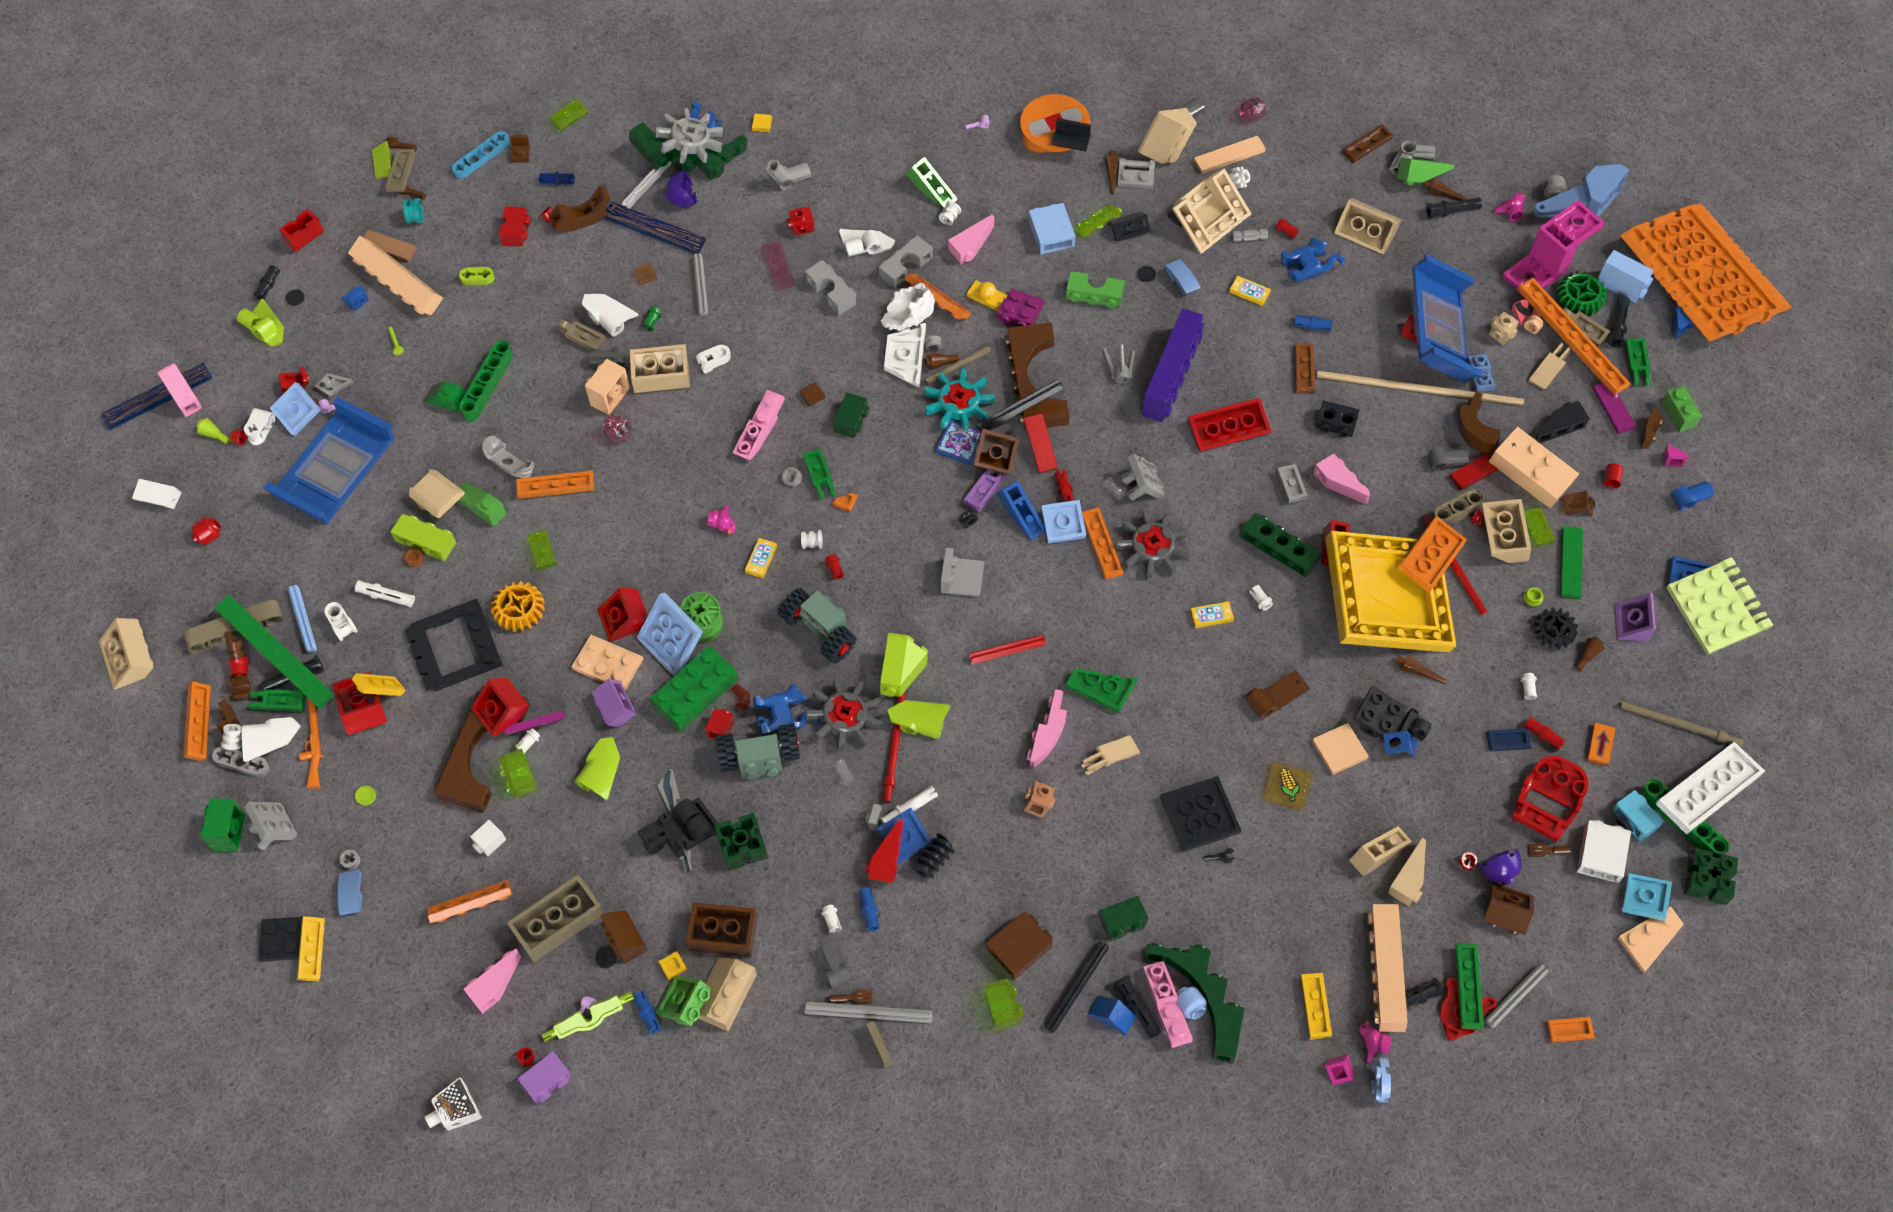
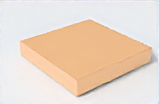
M1349 723L1312 740L1332 775L1365 761L1369 757Z

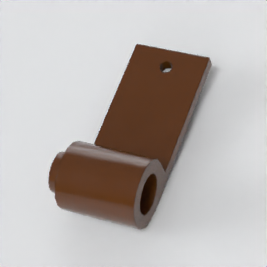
M1295 670L1265 690L1262 688L1252 689L1248 692L1246 701L1258 717L1263 720L1309 691L1310 688Z

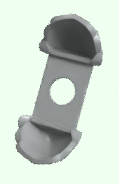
M495 435L488 436L483 440L482 450L488 460L494 462L514 477L527 478L531 476L534 467L533 461L528 459L522 462L505 450L506 444L502 443L501 439L496 438ZM504 459H511L513 463L506 465L502 461Z

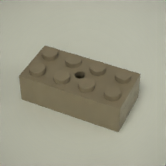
M577 874L508 921L507 924L532 962L535 963L599 919L604 911L579 874Z

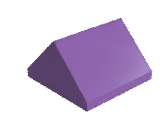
M1650 592L1615 603L1617 638L1619 640L1649 641L1656 630L1653 594Z

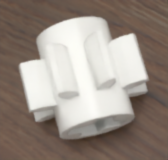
M1243 166L1232 168V173L1229 174V177L1236 189L1247 187L1246 183L1250 181L1249 172L1246 169L1244 170Z

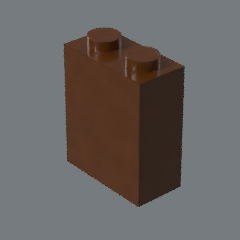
M1025 911L986 943V950L1014 980L1052 949L1053 938L1046 930L1042 931L1038 926L1039 923L1036 918L1031 914L1028 915Z

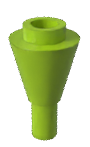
M209 418L201 419L196 426L198 434L218 439L225 444L229 443L230 437L221 433Z

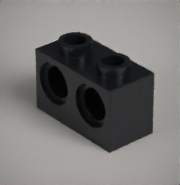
M1323 400L1315 428L1323 432L1337 433L1342 437H1353L1360 409Z

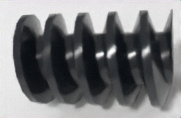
M940 833L936 834L937 838L931 839V844L926 845V850L921 851V856L915 858L916 862L910 864L911 868L923 878L930 877L933 879L934 875L931 871L939 872L936 865L944 866L942 858L950 859L947 852L955 853L952 844Z

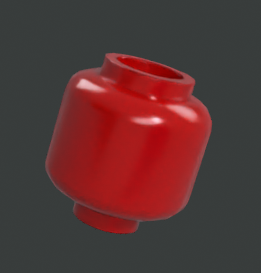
M205 516L191 526V537L196 543L200 542L208 545L220 537L221 525L215 518Z

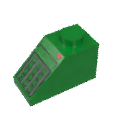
M443 381L432 385L424 401L458 412L460 409L459 404L465 393L462 386Z

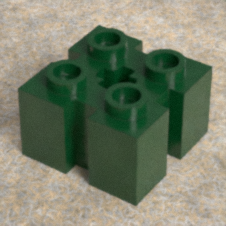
M755 813L738 817L739 822L731 824V821L728 820L714 825L728 871L744 866L743 861L748 859L755 863L768 858Z
M1695 848L1688 860L1687 872H1691V874L1686 879L1684 895L1700 899L1704 895H1709L1710 901L1727 905L1734 898L1736 881L1731 879L1737 874L1738 858L1723 854L1715 858L1712 857L1713 852Z

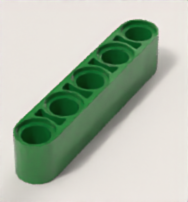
M498 340L495 342L461 400L459 408L464 420L472 422L478 419L511 362L513 353L508 341Z
M1650 779L1646 782L1640 791V795L1646 799L1647 804L1657 811L1661 817L1696 848L1713 852L1712 857L1715 858L1728 852V841L1705 820L1686 834L1656 805L1659 799L1671 790L1657 779ZM1648 789L1654 790L1655 794L1651 793ZM1697 832L1702 833L1704 837L1699 836ZM1713 846L1718 847L1720 852L1716 851Z

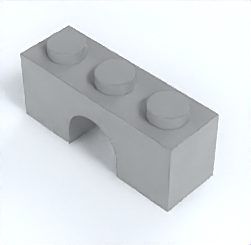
M917 235L915 238L910 239L900 250H896L888 260H884L880 264L879 277L893 289L897 288L907 277V268L903 265L914 263L921 268L933 258V247Z
M821 260L805 270L806 281L816 292L823 288L833 289L827 294L828 305L838 315L856 305V292L845 284L841 276L836 275L830 264L827 265Z

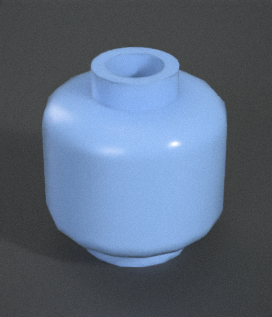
M1184 987L1178 991L1176 1003L1181 1008L1185 1018L1195 1020L1204 1015L1207 1001L1197 988Z

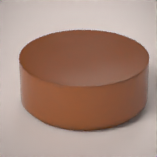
M411 548L406 551L404 560L408 566L418 567L424 562L425 556L421 549Z

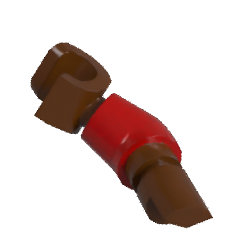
M226 631L224 635L227 648L231 650L228 662L231 675L229 685L232 687V699L248 698L251 692L250 680L247 677L249 668L248 657L244 654V650L241 649L243 646L241 639H233L232 631Z

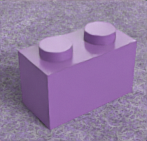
M607 679L592 692L595 699L594 702L603 715L602 719L607 725L621 727L636 715L621 681Z
M553 1051L517 1079L534 1102L538 1103L539 1101L544 1102L551 1096V1092L557 1087H564L569 1082L571 1074Z

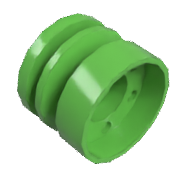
M696 592L686 597L682 601L680 608L703 631L697 643L714 641L720 636L724 626L718 600L713 595L705 592Z

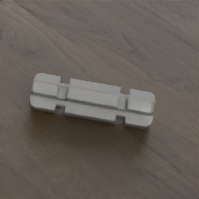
M1259 229V231L1245 230L1241 233L1240 231H1234L1232 233L1234 242H1241V240L1255 241L1259 238L1260 240L1268 239L1267 229Z

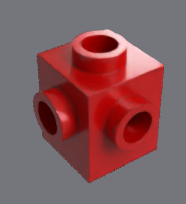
M810 206L789 211L787 225L789 229H792L794 236L815 231Z

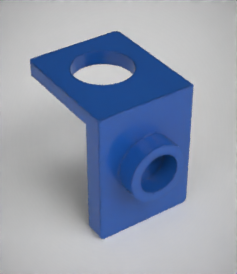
M361 285L353 288L341 298L354 311L369 301L364 287Z
M1408 731L1383 735L1387 755L1407 752L1411 757L1416 756V738ZM1397 737L1400 739L1401 744L1398 748L1393 749L1390 747L1389 742L1392 738Z

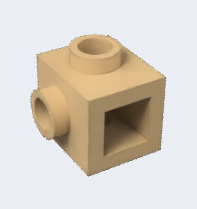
M1503 312L1499 317L1495 316L1491 321V329L1488 335L1504 345L1517 334L1518 330L1516 328L1519 322L1513 316Z

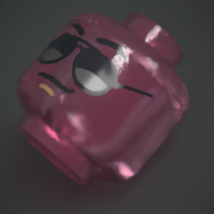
M1258 97L1245 100L1240 106L1241 117L1250 123L1263 118L1266 112L1264 101Z
M611 415L604 421L603 431L613 442H625L630 438L632 427L621 415Z

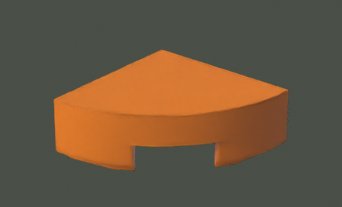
M848 493V495L836 498L832 504L836 508L851 512L858 494Z

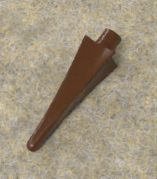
M1113 150L1109 151L1108 155H1106L1112 195L1115 194V177L1119 156H1115V151Z
M1437 178L1434 179V182L1427 180L1424 184V187L1430 189L1428 192L1430 194L1459 201L1468 200V198L1455 192Z
M1409 654L1406 659L1398 655L1395 663L1402 665L1400 669L1402 671L1427 677L1443 684L1448 683L1446 679L1419 663Z

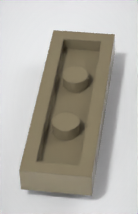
M397 149L385 186L387 192L405 191L416 156L414 149Z

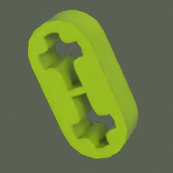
M467 267L459 273V278L464 285H487L495 279L493 270L489 267Z

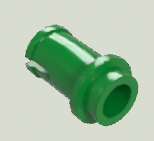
M651 307L647 310L648 315L642 325L646 330L653 331L658 318H661V310L657 307Z

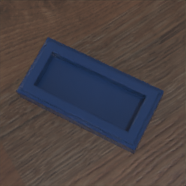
M1528 728L1486 732L1490 752L1531 748Z

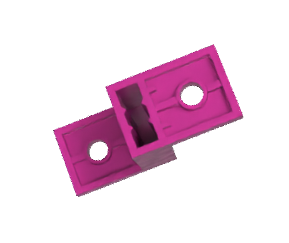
M1577 200L1539 228L1530 254L1504 272L1502 278L1517 290L1521 284L1528 281L1524 276L1530 275L1545 289L1567 272L1577 246L1603 228L1605 222L1582 202ZM1573 221H1580L1582 225H1577Z

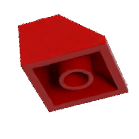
M619 587L597 609L609 642L640 632L648 617L638 589Z
M504 677L489 679L471 709L493 737L519 721L529 705L509 679Z

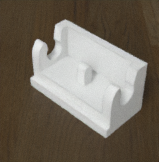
M139 479L132 499L174 509L181 492L173 486Z

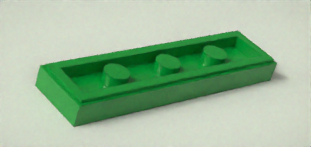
M1563 526L1560 597L1579 600L1582 597L1583 528Z
M1456 943L1455 959L1460 1029L1482 1030L1484 1023L1478 944Z

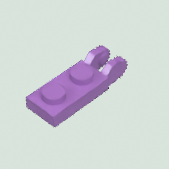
M987 470V472H984L965 497L964 504L981 512L1007 474L999 473L995 478L993 474L996 471Z

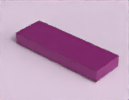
M1603 383L1594 385L1592 390L1616 433L1620 434L1634 430L1636 425L1619 394L1614 396Z
M562 710L516 723L505 729L504 732L506 735L559 721L566 718L565 713Z

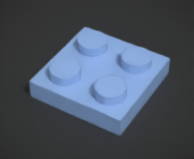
M296 382L270 407V410L291 435L294 436L321 411L302 386Z
M1079 500L1041 506L1048 544L1086 538Z

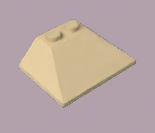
M1225 169L1199 182L1176 200L1172 207L1200 254L1251 215L1250 210Z

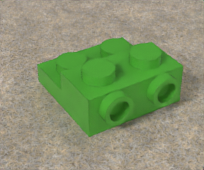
M675 975L655 1013L663 1018L672 1019L679 1024L692 1026L700 1016L701 1007L710 998L712 988L699 979Z

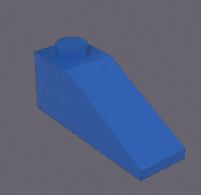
M1019 481L1012 482L996 492L1006 511L1030 540L1045 532L1042 521Z

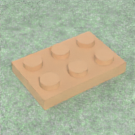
M590 635L574 661L572 670L603 683L607 679L621 681L626 691L644 659L641 655Z

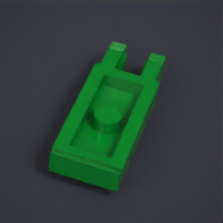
M1626 338L1625 349L1632 385L1638 386V373H1643L1644 385H1650L1651 368L1645 338Z
M821 448L804 453L803 459L819 499H824V492L821 486L826 484L829 494L835 496L832 477Z
M300 690L252 691L249 698L263 701L249 703L247 709L250 711L303 712L306 695Z

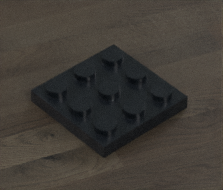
M1218 776L1160 795L1182 852L1241 833L1239 823Z

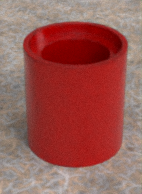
M1616 463L1606 465L1604 486H1613L1615 489L1621 487L1622 465Z

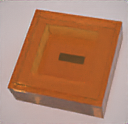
M652 263L634 268L640 285L657 280Z

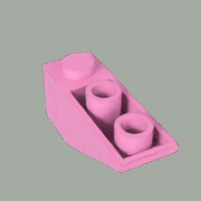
M175 363L157 372L185 417L202 408Z
M1332 454L1316 464L1313 474L1326 488L1363 504L1368 503L1370 497L1368 488L1362 485L1357 480L1356 475L1347 469L1342 459Z
M517 949L505 953L498 963L488 966L480 977L470 980L466 985L467 987L464 988L466 994L482 1014L501 999L521 959Z

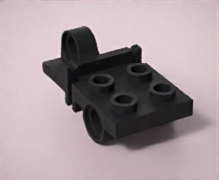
M1374 686L1369 689L1353 721L1361 725L1360 730L1363 733L1374 738L1379 736L1384 739V734L1408 731L1412 736L1423 741L1431 730L1432 725L1419 716L1417 709L1412 708L1405 712L1407 706ZM1394 737L1390 740L1389 745L1397 747L1401 744L1399 738Z
M698 797L692 801L690 799L680 801L671 813H664V819L661 815L658 816V820L638 830L637 833L643 840V845L650 855L659 852L667 843L676 857L680 858L683 856L684 848L687 851L716 835L714 825L719 823Z

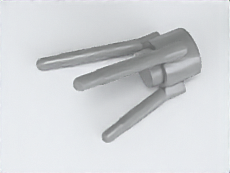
M1121 343L1120 365H1117L1114 370L1107 350L1103 348L1102 350L1112 379H1115L1117 383L1129 382L1132 379L1135 351L1131 352L1129 367L1127 368L1124 362V348Z

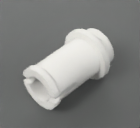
M1260 585L1254 586L1252 588L1254 591H1249L1250 595L1259 604V609L1265 611L1273 605L1271 597H1267Z
M1533 673L1522 674L1520 682L1523 683L1524 699L1537 698L1535 686L1537 678Z
M532 728L526 730L525 736L515 747L525 754L535 741H539L540 735Z
M834 905L823 907L821 913L822 917L825 918L829 933L842 929L836 914L838 910L834 908Z

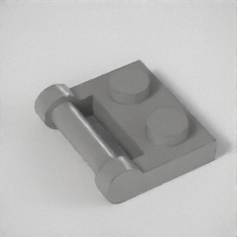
M1120 158L1118 187L1153 189L1155 160L1135 161ZM1124 167L1147 168L1149 171L1124 169Z

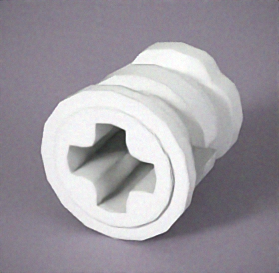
M948 201L945 204L946 207H944L939 215V220L951 226L962 210L956 203Z
M818 530L817 533H814V531L809 533L802 532V548H815V546H818L819 549H822L823 537L821 530Z
M237 724L225 725L223 727L224 733L221 747L226 750L240 749L242 747L241 726Z

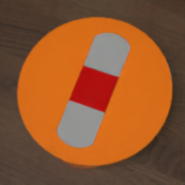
M1049 94L1034 99L1024 108L1020 118L1023 144L1027 149L1037 153L1071 150L1052 145V139L1056 130V120L1061 118L1090 124V116L1087 109L1079 101L1066 95Z

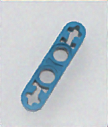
M503 131L495 133L455 162L452 166L454 176L457 178L468 176L510 144L508 134ZM486 148H492L491 152H483ZM472 158L479 159L477 162H470Z

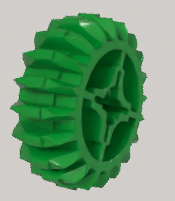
M1579 271L1575 274L1570 272V274L1565 275L1559 281L1556 289V300L1559 301V306H1564L1563 309L1567 308L1576 314L1580 311L1586 316L1588 314L1592 316L1595 312L1598 313L1604 306L1607 298V288L1604 287V282H1599V277H1593V273L1588 275L1586 271L1583 274Z

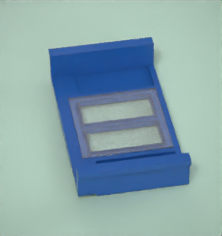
M1425 254L1424 259L1412 266L1415 337H1417L1419 360L1462 382H1468L1475 377L1481 378L1482 370L1468 364L1462 291L1474 284V278Z
M336 397L333 401L337 412L278 485L275 486L267 482L263 487L272 496L326 525L395 439L391 431L393 427L391 424L339 397Z

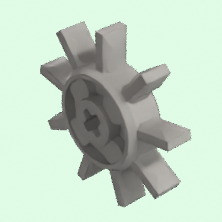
M684 108L683 118L678 121L667 113L664 115V123L671 129L656 127V137L670 139L662 143L661 151L665 153L674 148L680 151V163L685 162L687 154L696 153L701 161L705 163L707 162L706 148L721 152L722 143L710 138L722 137L723 128H708L706 125L709 123L710 114L706 113L698 120L690 118L688 108Z

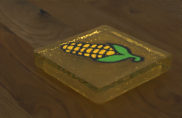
M1274 761L1264 800L1304 811L1314 772Z

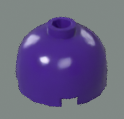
M680 171L670 176L667 180V190L665 191L667 200L682 208L697 203L696 192L692 195L691 186L693 184L687 173Z
M1514 848V853L1511 854L1509 850L1492 855L1488 857L1490 860L1484 864L1482 861H1479L1478 866L1483 876L1493 883L1501 882L1503 886L1513 883L1514 877L1522 869V860L1518 849Z

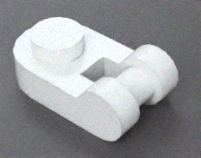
M717 345L697 354L696 359L702 365L703 372L708 373L713 368L727 363L730 360L731 354L727 346Z

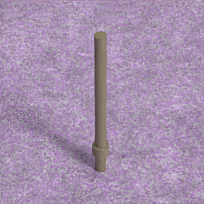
M1622 701L1620 709L1716 739V742L1725 744V742L1729 744L1735 742L1739 747L1743 745V739L1728 735V732L1722 730L1718 732Z

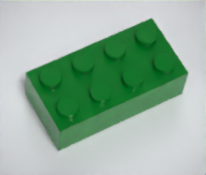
M709 645L650 697L652 705L681 732L739 680L737 670Z

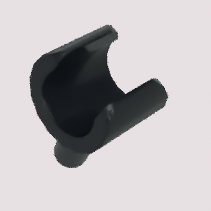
M1227 848L1223 854L1205 855V861L1222 860L1225 863H1231L1235 857L1229 858L1226 854H1232L1234 850Z

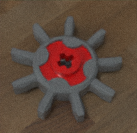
M1145 509L1142 513L1144 524L1137 528L1130 522L1123 521L1122 528L1133 535L1132 540H1117L1116 549H1132L1133 555L1125 561V568H1131L1138 561L1147 564V579H1151L1154 573V565L1163 564L1167 571L1173 575L1175 574L1176 567L1170 560L1172 554L1183 558H1188L1189 549L1175 545L1176 540L1187 537L1188 529L1183 528L1172 532L1167 527L1170 524L1172 513L1168 512L1163 517L1161 523L1151 522L1150 515L1147 509Z
M834 678L833 690L835 694L827 697L817 689L813 691L812 697L824 706L823 710H807L806 720L821 719L824 726L815 735L817 741L831 732L838 736L837 750L842 752L845 745V737L854 735L864 748L868 743L866 735L861 731L864 725L874 729L881 728V720L867 716L868 710L875 709L880 705V698L863 702L859 695L862 692L864 682L859 681L854 691L850 693L843 692L839 679Z

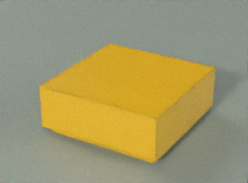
M755 114L752 131L770 132L772 115Z
M677 951L658 961L668 981L673 979L675 975L678 976L687 971Z

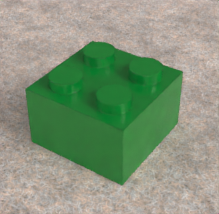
M209 798V803L204 809V825L200 828L201 838L213 851L238 852L246 813L234 799Z

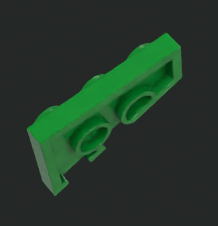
M1075 668L1066 683V688L1120 713L1138 678L1131 677L1128 679L1122 678L1120 675L1112 674L1110 676L1096 671Z

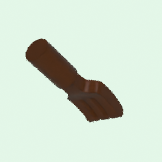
M387 137L385 140L390 148L414 149L415 152L417 150L416 145L399 142L398 138Z
M406 185L404 192H396L402 195L408 194L422 200L426 198V193L410 189L408 185Z
M1542 843L1527 845L1529 857H1545L1547 854H1571L1570 846L1547 847Z
M857 990L851 995H830V1003H873L872 990Z

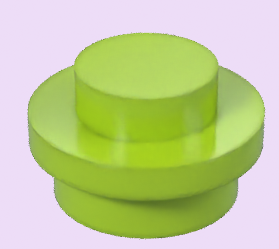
M1533 587L1525 591L1523 599L1527 605L1537 607L1542 604L1544 596L1540 589Z

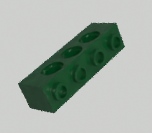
M1254 513L1242 528V539L1305 578L1319 561L1321 553L1315 547L1302 542L1299 537L1289 534L1283 527L1273 524L1263 515Z

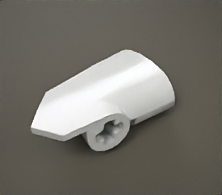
M839 230L848 257L866 252L877 254L889 251L895 243L894 239L880 231Z
M584 294L582 306L588 311L591 320L596 325L601 324L613 337L623 331L625 321L639 316L635 311L605 294Z
M292 717L269 719L264 724L242 725L243 761L248 762L288 745L301 726Z

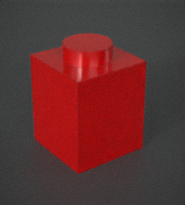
M714 708L705 727L706 736L716 740L718 735L730 734L735 723L732 713L725 709L718 710Z

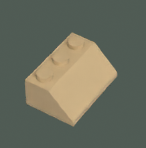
M1187 108L1158 111L1138 152L1162 164L1177 161L1197 122Z
M1352 198L1348 200L1334 233L1384 254L1395 236L1402 219Z
M686 344L630 350L631 381L634 393L690 387Z
M1522 499L1482 503L1491 556L1507 563L1529 561L1531 545Z
M115 618L98 641L113 690L146 678L153 669V661L150 658L148 646L145 643L143 630L138 619Z
M718 957L705 983L712 988L710 998L701 1007L698 1019L729 1031L757 975L755 967L737 959Z

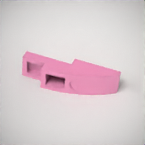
M770 390L766 391L753 419L748 421L733 454L747 460H751L756 455L778 419L777 414L785 400L784 396Z
M1055 689L1054 696H1050L1048 708H1051L1050 714L1045 715L1044 725L1039 724L1038 730L1033 731L1031 742H1034L1033 749L1029 748L1027 760L1030 761V768H1035L1048 756L1064 728L1067 710L1060 709L1063 699V691Z
M1164 961L1143 966L1150 994L1171 1048L1191 1043L1192 1035L1182 1010L1176 1003L1178 996Z

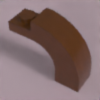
M599 186L589 200L578 206L557 204L549 215L554 230L575 231L599 222L606 216L607 211L605 207L611 201L605 186Z
M1475 392L1473 399L1469 398L1467 405L1462 404L1459 430L1463 439L1472 448L1493 456L1499 443L1501 430L1488 427L1479 421L1477 414L1482 404L1483 394Z

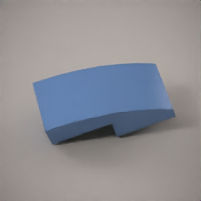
M1180 259L1164 266L1171 281H1176L1183 296L1201 288L1190 269Z
M1487 355L1468 356V364L1482 370L1481 378L1475 377L1472 379L1475 391H1494L1495 383L1490 373L1491 365Z
M359 869L339 873L338 909L340 916L361 911L363 899L360 891L362 873Z

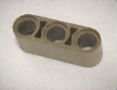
M1472 489L1438 506L1434 511L1432 520L1435 516H1440L1444 518L1441 520L1450 526L1476 513L1484 500L1483 493L1480 490Z

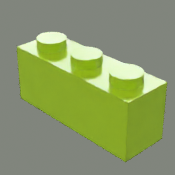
M402 514L391 530L395 541L411 548H419L423 553L442 561L446 560L456 544L452 532L447 529L441 530L436 528L430 522L424 523L413 515L407 516Z

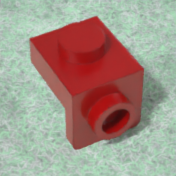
M300 367L298 373H279L278 380L281 392H286L295 382L299 383L305 390L306 385L309 384V375L305 373L304 367Z

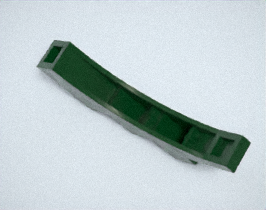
M644 122L629 131V141L655 170L666 166L670 161L679 171H685L686 173L692 172L697 166L709 180L720 177L724 172V163H729L737 154L741 155L747 148V138L742 134L732 142L722 145L720 153L706 148L707 162L705 163L701 161L697 153L687 154L685 162L680 163V151L674 148L662 153V143L668 140L657 138L656 133L647 127Z
M1158 943L1147 944L1144 954L1145 959L1159 962L1164 961V963L1184 975L1206 999L1214 1031L1212 1059L1233 1064L1236 1058L1245 1008L1233 1002L1223 1003L1228 979L1223 978L1222 975L1217 973L1207 974L1211 950L1203 945H1190L1189 953H1186L1180 948L1168 949Z

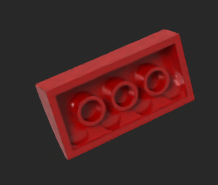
M1260 398L1191 415L1187 419L1188 427L1199 452L1272 433Z

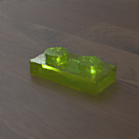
M575 99L551 115L549 120L561 132L588 114V110L581 102Z
M1542 508L1524 511L1527 530L1535 547L1554 544L1556 539Z
M547 530L528 535L538 571L557 566Z

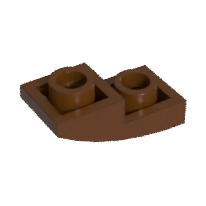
M1659 408L1654 409L1644 427L1641 437V448L1649 449L1651 443H1654L1658 427L1662 426L1663 418L1660 416Z

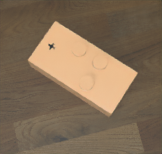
M1519 427L1509 435L1489 460L1492 465L1549 508L1557 502L1579 475L1578 472Z

